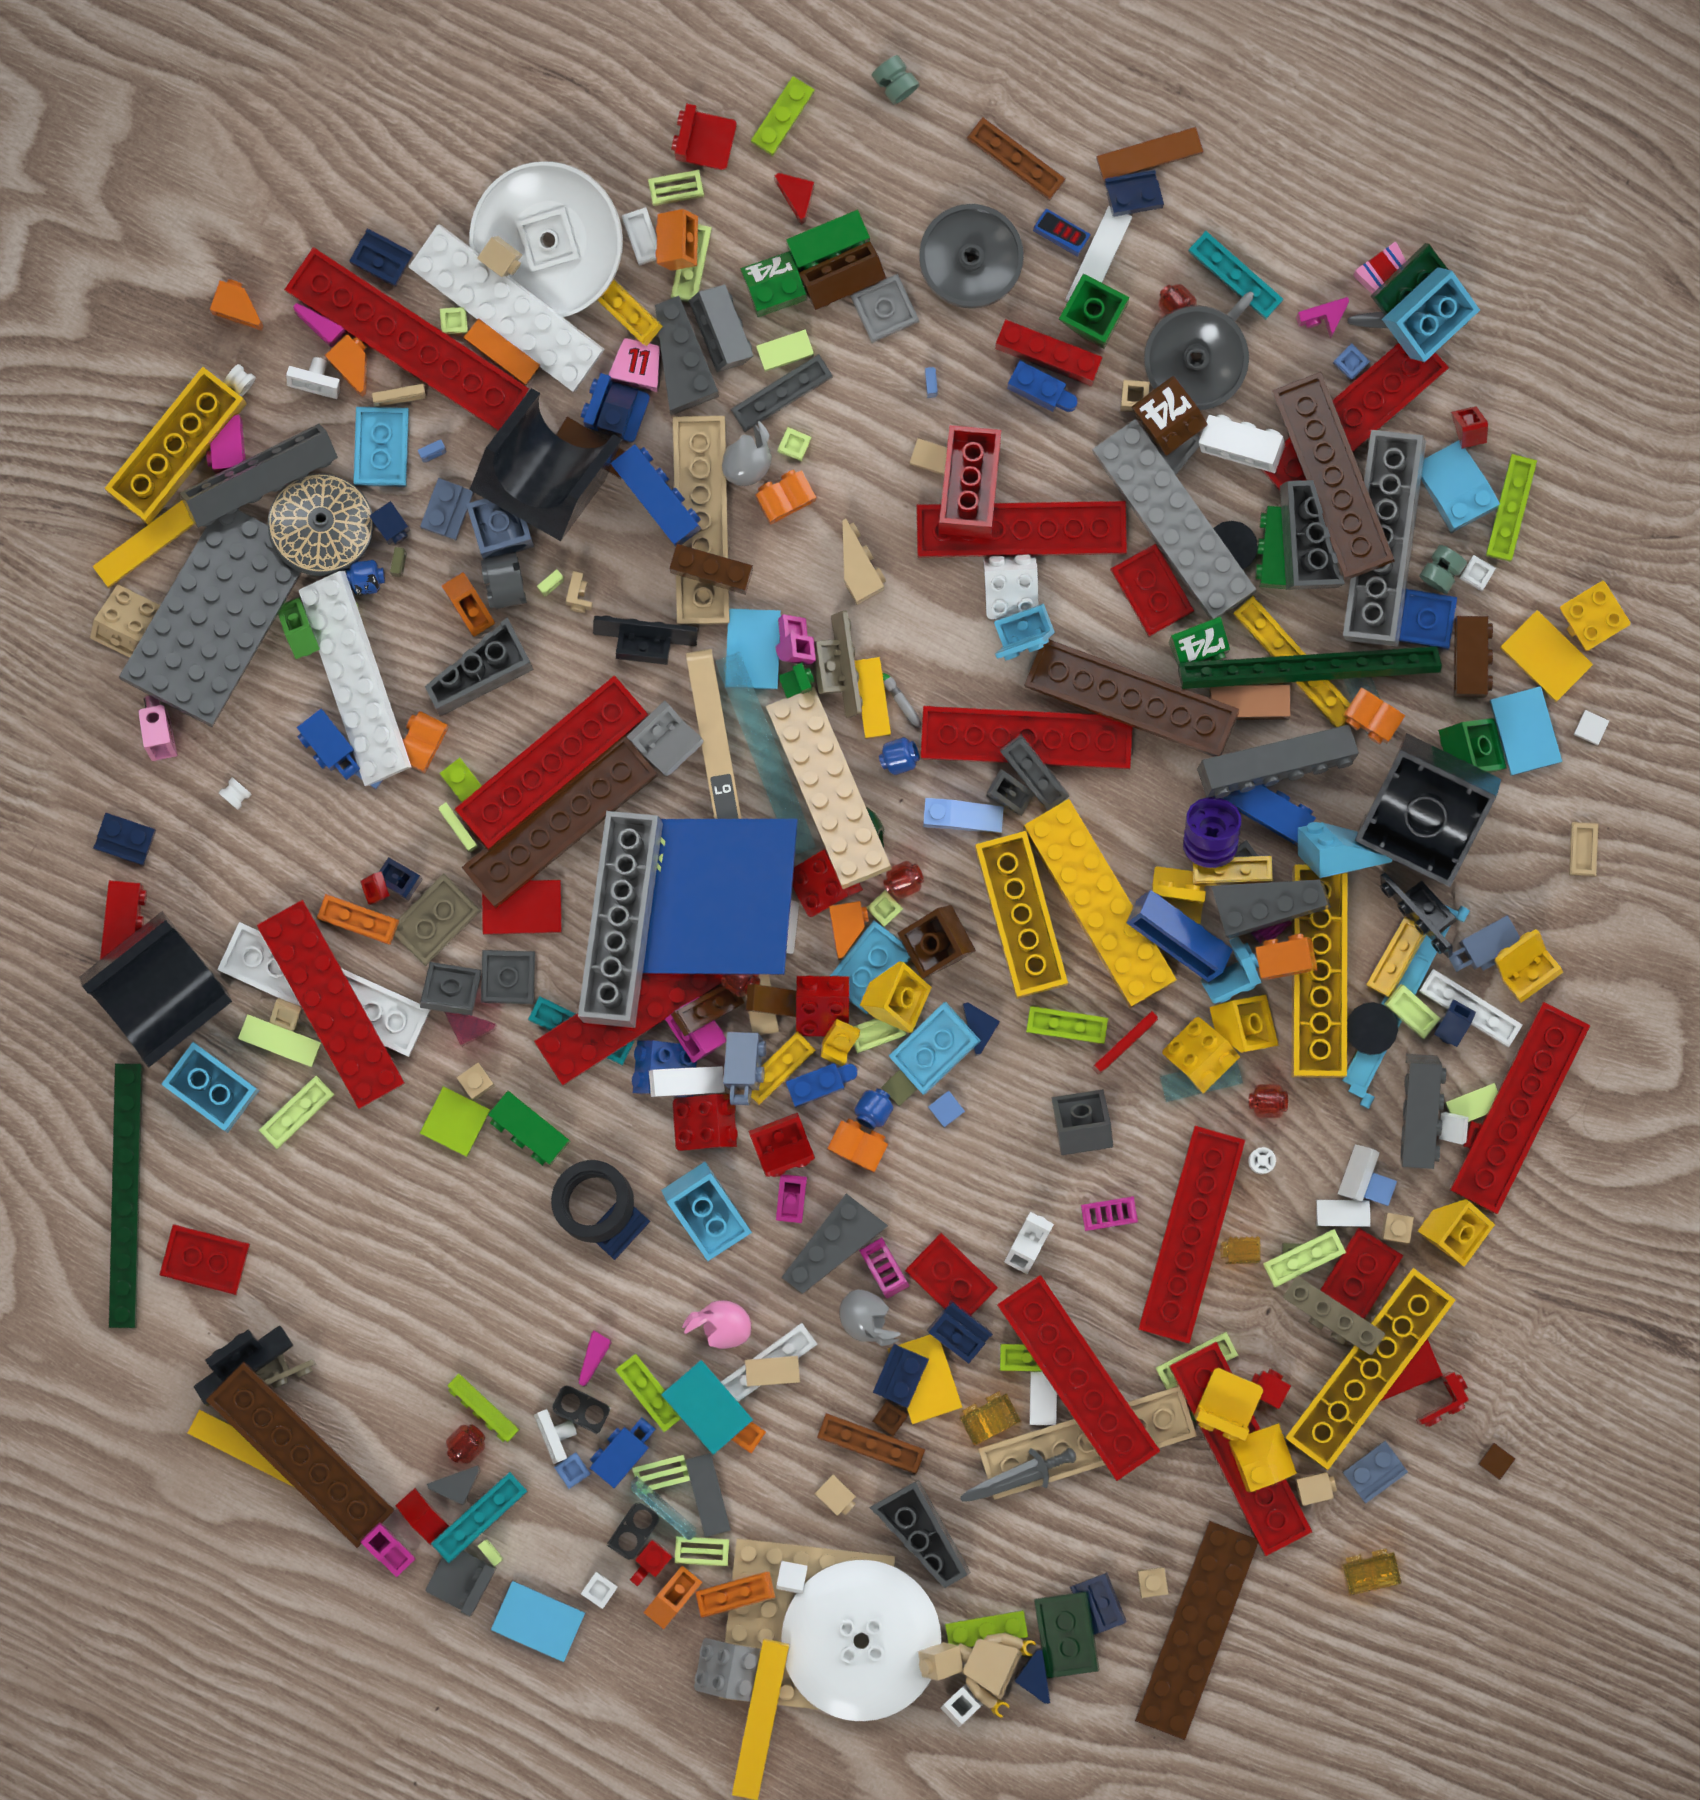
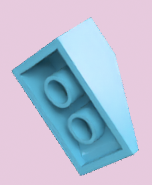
M1459 441L1424 459L1421 480L1450 533L1496 510L1500 505L1487 479L1465 448L1461 449Z
M1312 822L1307 826L1298 827V856L1319 878L1392 862L1391 858L1356 842L1355 838L1358 831L1323 822Z
M703 1162L661 1190L666 1202L707 1261L752 1233L706 1162Z

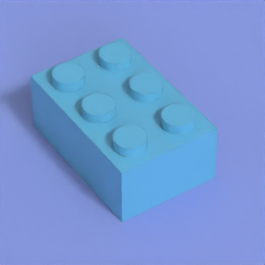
M1437 267L1382 320L1411 359L1425 362L1474 317L1480 309L1452 270Z
M192 1042L161 1084L227 1133H229L260 1091L194 1042Z

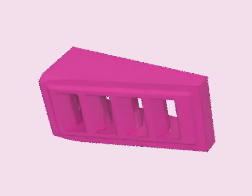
M296 303L293 306L295 314L328 346L333 347L346 334L342 326L301 304Z
M1134 1196L1081 1205L1085 1231L1138 1223ZM1126 1203L1129 1219H1124L1121 1204ZM1113 1205H1116L1117 1221H1113L1111 1210ZM1100 1207H1105L1108 1222H1102ZM1095 1208L1097 1224L1092 1225L1090 1209Z
M882 1237L859 1250L887 1299L910 1286ZM883 1249L884 1253L872 1260L869 1258L873 1253ZM888 1258L889 1262L877 1269L874 1265ZM891 1268L895 1270L883 1278L880 1277L881 1274ZM896 1278L900 1279L895 1283L889 1285L888 1287L885 1286V1284L891 1282Z
M594 1330L590 1336L579 1377V1384L584 1387L589 1383L612 1344L611 1340Z

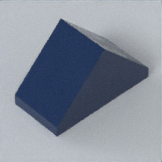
M389 857L379 871L382 872L387 888L407 901L410 900L423 880L420 875Z
M968 1002L963 1003L967 1026L981 1040L973 1048L975 1056H979L1000 1021Z
M1037 1649L1014 1681L1040 1701L1048 1704L1050 1703L1043 1653L1042 1649Z

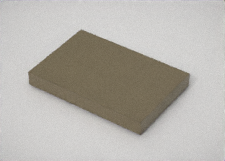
M443 874L398 918L399 924L394 936L427 966L481 910Z

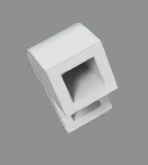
M1030 1212L1004 1263L1028 1274L1054 1224L1047 1221L1044 1217Z
M965 1684L941 1709L959 1728L983 1704L975 1699Z

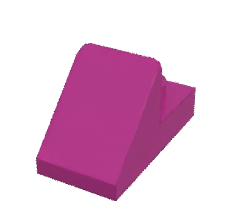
M1348 297L1298 312L1296 319L1299 327L1306 325L1307 328H1312L1320 325L1321 320L1324 319L1329 337L1331 338L1349 304Z
M780 1176L776 1221L802 1223L807 1177Z

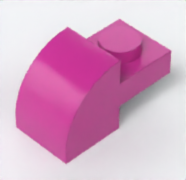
M783 614L778 618L780 643L775 646L777 656L785 662L802 663L803 665L812 664L816 661L814 639L807 635L806 618Z
M380 1522L360 1541L396 1578L416 1559L396 1536Z

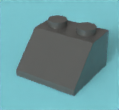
M1104 1089L1051 1097L1061 1156L1113 1148L1111 1122Z

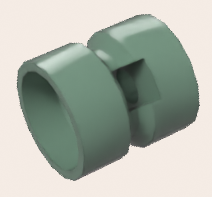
M899 55L889 58L872 73V77L879 87L886 88L885 95L893 105L909 97L920 86L912 73H906L907 66Z
M1439 545L1431 557L1433 562L1426 564L1419 577L1432 588L1447 594L1455 583L1454 576L1460 575L1467 561L1450 548Z

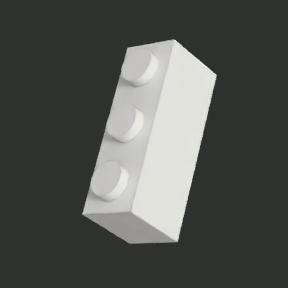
M1208 415L1206 421L1208 425L1203 429L1199 440L1201 452L1272 473L1276 472L1285 447L1284 438L1278 431L1273 429H1266V431L1257 429L1255 425L1248 422L1236 423L1224 415H1217L1216 417Z

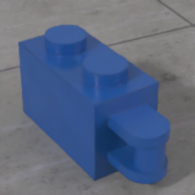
M1019 361L1008 382V390L1054 412L1056 407L1066 412H1072L1077 407V397L1065 390L1066 383Z
M322 708L296 727L300 731V734L297 736L306 749L311 746L317 754L313 758L322 769L326 766L330 771L337 768L346 780L360 770V767L351 757L355 750ZM348 759L351 764L342 769L340 764Z
M833 1063L786 1081V1085L793 1104L797 1108L844 1090L843 1084L854 1080L857 1077L858 1071L853 1064H846L837 1068L836 1064Z
M643 1417L631 1430H628L626 1427L622 1430L616 1428L607 1439L610 1442L609 1446L604 1451L599 1448L590 1459L593 1462L590 1468L610 1486L616 1488L649 1449L645 1442L654 1433L656 1428ZM638 1428L646 1434L642 1440L634 1435Z

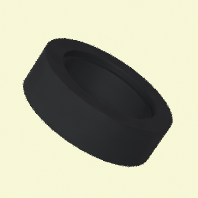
M586 1160L570 1166L560 1175L552 1191L551 1206L555 1219L571 1236L583 1242L598 1243L613 1238L625 1228L632 1216L634 1195L627 1179L612 1165L599 1160ZM590 1178H603L610 1181L616 1192V1204L610 1216L603 1222L595 1225H583L576 1222L569 1210L570 1196L576 1186Z

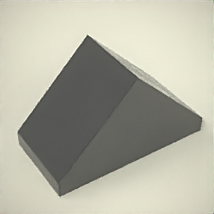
M1000 769L986 796L1022 816L1034 793Z
M478 1465L428 1483L427 1486L428 1489L465 1505L481 1470Z

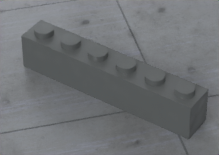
M317 424L179 494L191 520L198 528L201 526L205 527L213 524L217 518L223 515L237 512L239 507L247 503L259 501L263 495L271 491L275 492L283 489L287 483L293 480L307 477L309 472L317 468L329 466L338 456L327 431L320 424Z
M1345 725L1204 759L1199 764L1197 771L1206 798L1212 796L1223 798L1233 791L1248 792L1261 784L1267 787L1275 785L1280 780L1289 778L1290 781L1300 779L1304 774L1311 772L1314 775L1322 774L1331 767L1337 766L1338 769L1349 767L1353 764L1359 752L1350 725Z

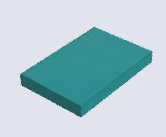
M702 1360L661 1394L712 1455L753 1421L751 1416Z

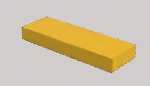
M613 279L608 289L597 300L645 346L652 341L663 327L615 279Z
M880 657L855 660V668L859 674V695L863 701L861 714L865 739L891 735Z
M1272 856L1234 857L1228 864L1217 868L1202 867L1193 863V885L1197 886L1273 882Z
M1404 917L1366 984L1369 988L1388 998L1396 990L1426 937V934L1423 936L1414 926L1415 922L1407 917Z
M798 1031L761 1066L764 1067L765 1071L764 1082L760 1083L759 1090H752L751 1098L758 1105L767 1099L816 1051Z

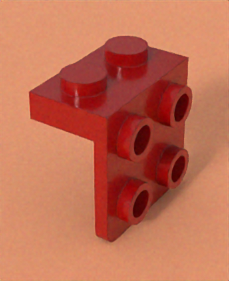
M686 103L685 111L680 110L677 125L681 126L679 136L674 135L671 150L675 151V159L717 170H725L728 166L737 128L736 121L697 112V105Z
M826 849L798 864L793 870L792 887L809 917H814L828 909L829 906H833L839 901L863 891L860 883L842 889Z
M797 976L796 1032L798 1031L802 1036L825 1037L836 1019L849 1024V976Z
M711 1094L676 1098L673 1100L675 1146L678 1151L737 1147L736 1105L730 1104V1094Z
M798 1112L748 1131L766 1177L781 1176L786 1170L807 1166L815 1159Z
M1448 1372L1441 1376L1452 1401L1417 1418L1416 1422L1418 1425L1425 1424L1426 1427H1430L1442 1420L1440 1415L1446 1412L1449 1415H1453L1466 1408L1464 1403L1469 1401L1464 1390L1468 1389L1461 1374L1456 1375L1455 1372Z

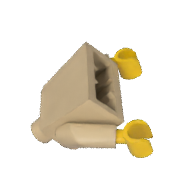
M1007 1633L987 1635L984 1640L977 1639L973 1649L961 1643L958 1645L962 1662L966 1663L963 1674L966 1676L967 1687L975 1699L986 1707L991 1708L992 1713L998 1717H1004L998 1713L1000 1705L1009 1708L1008 1703L1000 1699L1004 1695L1021 1655L1033 1656L1032 1653L1026 1651L1027 1644L1036 1646V1643L1032 1640L1023 1641L1021 1638Z

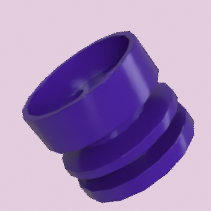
M1216 797L1200 799L1190 806L1186 814L1183 850L1193 863L1202 867L1217 868L1228 864L1234 859L1238 850L1241 829V815L1237 807L1227 800Z

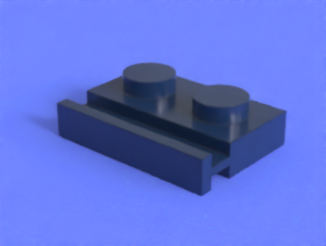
M1156 170L1106 178L1104 181L1112 217L1161 209L1164 206L1159 182L1156 178Z
M367 228L349 262L396 287L414 254L412 251Z
M105 812L93 849L144 866L156 829Z
M615 1204L606 1212V1214L596 1224L603 1222L610 1216V1214L614 1210ZM634 1207L628 1224L619 1234L609 1240L596 1244L616 1260L651 1221Z
M953 1301L949 1302L946 1309L939 1314L927 1329L929 1334L968 1364L986 1344L985 1342L993 1335L989 1329Z
M893 1344L873 1393L908 1408L929 1359Z
M1107 1572L1070 1587L1072 1593L1087 1591L1094 1635L1127 1622Z

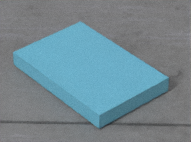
M356 407L354 486L406 487L408 408Z
M729 609L725 688L778 690L779 657L777 656L775 646L780 643L778 618L781 617V611Z
M1541 686L1490 700L1511 776L1562 762Z
M873 920L830 976H849V1001L867 1015L868 1012L860 1006L869 982L899 961L907 964L911 958L902 941Z
M944 1002L889 1057L915 1087L925 1095L981 1040L949 1004Z
M512 1581L491 1630L564 1662L585 1612Z

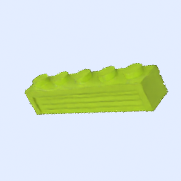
M460 1373L447 1385L450 1388L448 1391L454 1397L458 1395L462 1399L460 1402L466 1408H472L474 1410L472 1414L478 1419L482 1418L486 1422L484 1425L492 1431L494 1429L498 1433L496 1436L502 1442L505 1440L509 1442L518 1433L519 1429Z

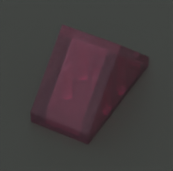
M444 1012L462 1047L496 1031L497 1024L475 1016Z

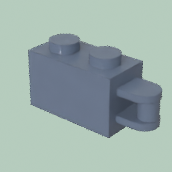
M1507 915L1460 941L1459 944L1462 948L1455 951L1449 960L1456 972L1469 965H1472L1474 970L1481 967L1484 971L1495 965V958L1502 949L1511 947L1518 942L1520 936ZM1462 952L1466 954L1469 960L1466 963H1463L1459 956Z
M727 1032L723 1084L730 1089L731 1105L749 1106L752 1090H759L760 1083L764 1082L765 1071L764 1067H761L762 1057L766 1056V1041H763L759 1033ZM737 1090H745L744 1095L737 1094Z

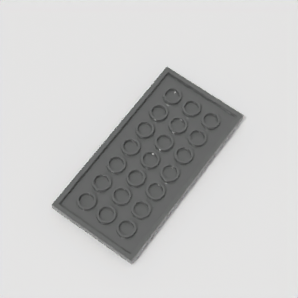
M238 510L233 514L217 518L213 524L205 528L119 675L120 680L210 727L214 726L302 573L287 565L278 556L270 541L268 525Z

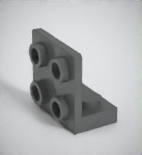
M462 1551L449 1564L442 1557L426 1587V1592L460 1609V1612L470 1617L473 1615L497 1568L465 1551Z

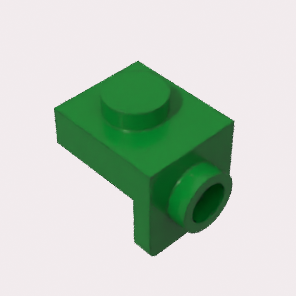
M802 663L793 666L792 671L779 675L786 698L812 691L811 683L815 682L810 668L804 669Z

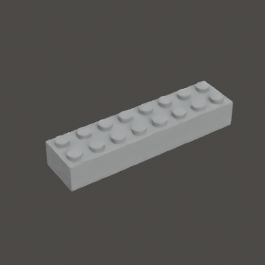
M1136 419L1093 448V454L1210 620L1222 617L1256 593V588Z
M1371 430L1364 483L1395 562L1351 578L1343 637L1346 641L1397 647L1399 645L1426 440L1423 435Z
M606 811L578 1017L583 1023L635 1028L663 822L657 815Z

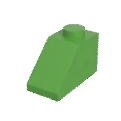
M300 597L284 603L278 616L295 659L311 655L313 652L320 650Z

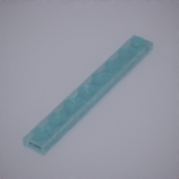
M740 652L715 661L776 818L798 819L795 855L816 848Z

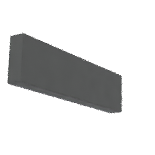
M818 354L731 409V412L744 432L753 428L754 425H757L758 421L762 422L833 378V375Z

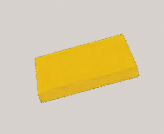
M1538 610L1500 647L1555 702L1593 665Z
M929 1334L898 1345L929 1359L907 1408L912 1424L963 1408L939 1340Z

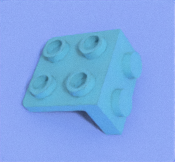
M1044 603L994 621L1003 645L995 653L996 658L1004 657L1005 661L1019 656V653L1027 648L1029 652H1033L1043 648V645L1049 642L1048 638L1055 632Z
M1239 936L1229 940L1238 962L1226 967L1222 974L1209 983L1201 979V983L1212 1003L1226 1002L1233 995L1242 991H1250L1257 984L1262 983L1256 971L1259 968L1258 960L1255 954L1252 953L1249 944H1243Z

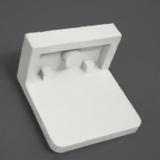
M1017 555L1011 558L992 556L989 559H983L986 614L989 619H1001L1039 605L1036 556Z

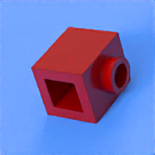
M1269 1369L1268 1372L1261 1371L1259 1375L1255 1373L1251 1379V1382L1260 1385L1263 1389L1259 1400L1276 1409L1281 1407L1291 1385L1282 1381L1283 1375L1272 1369Z

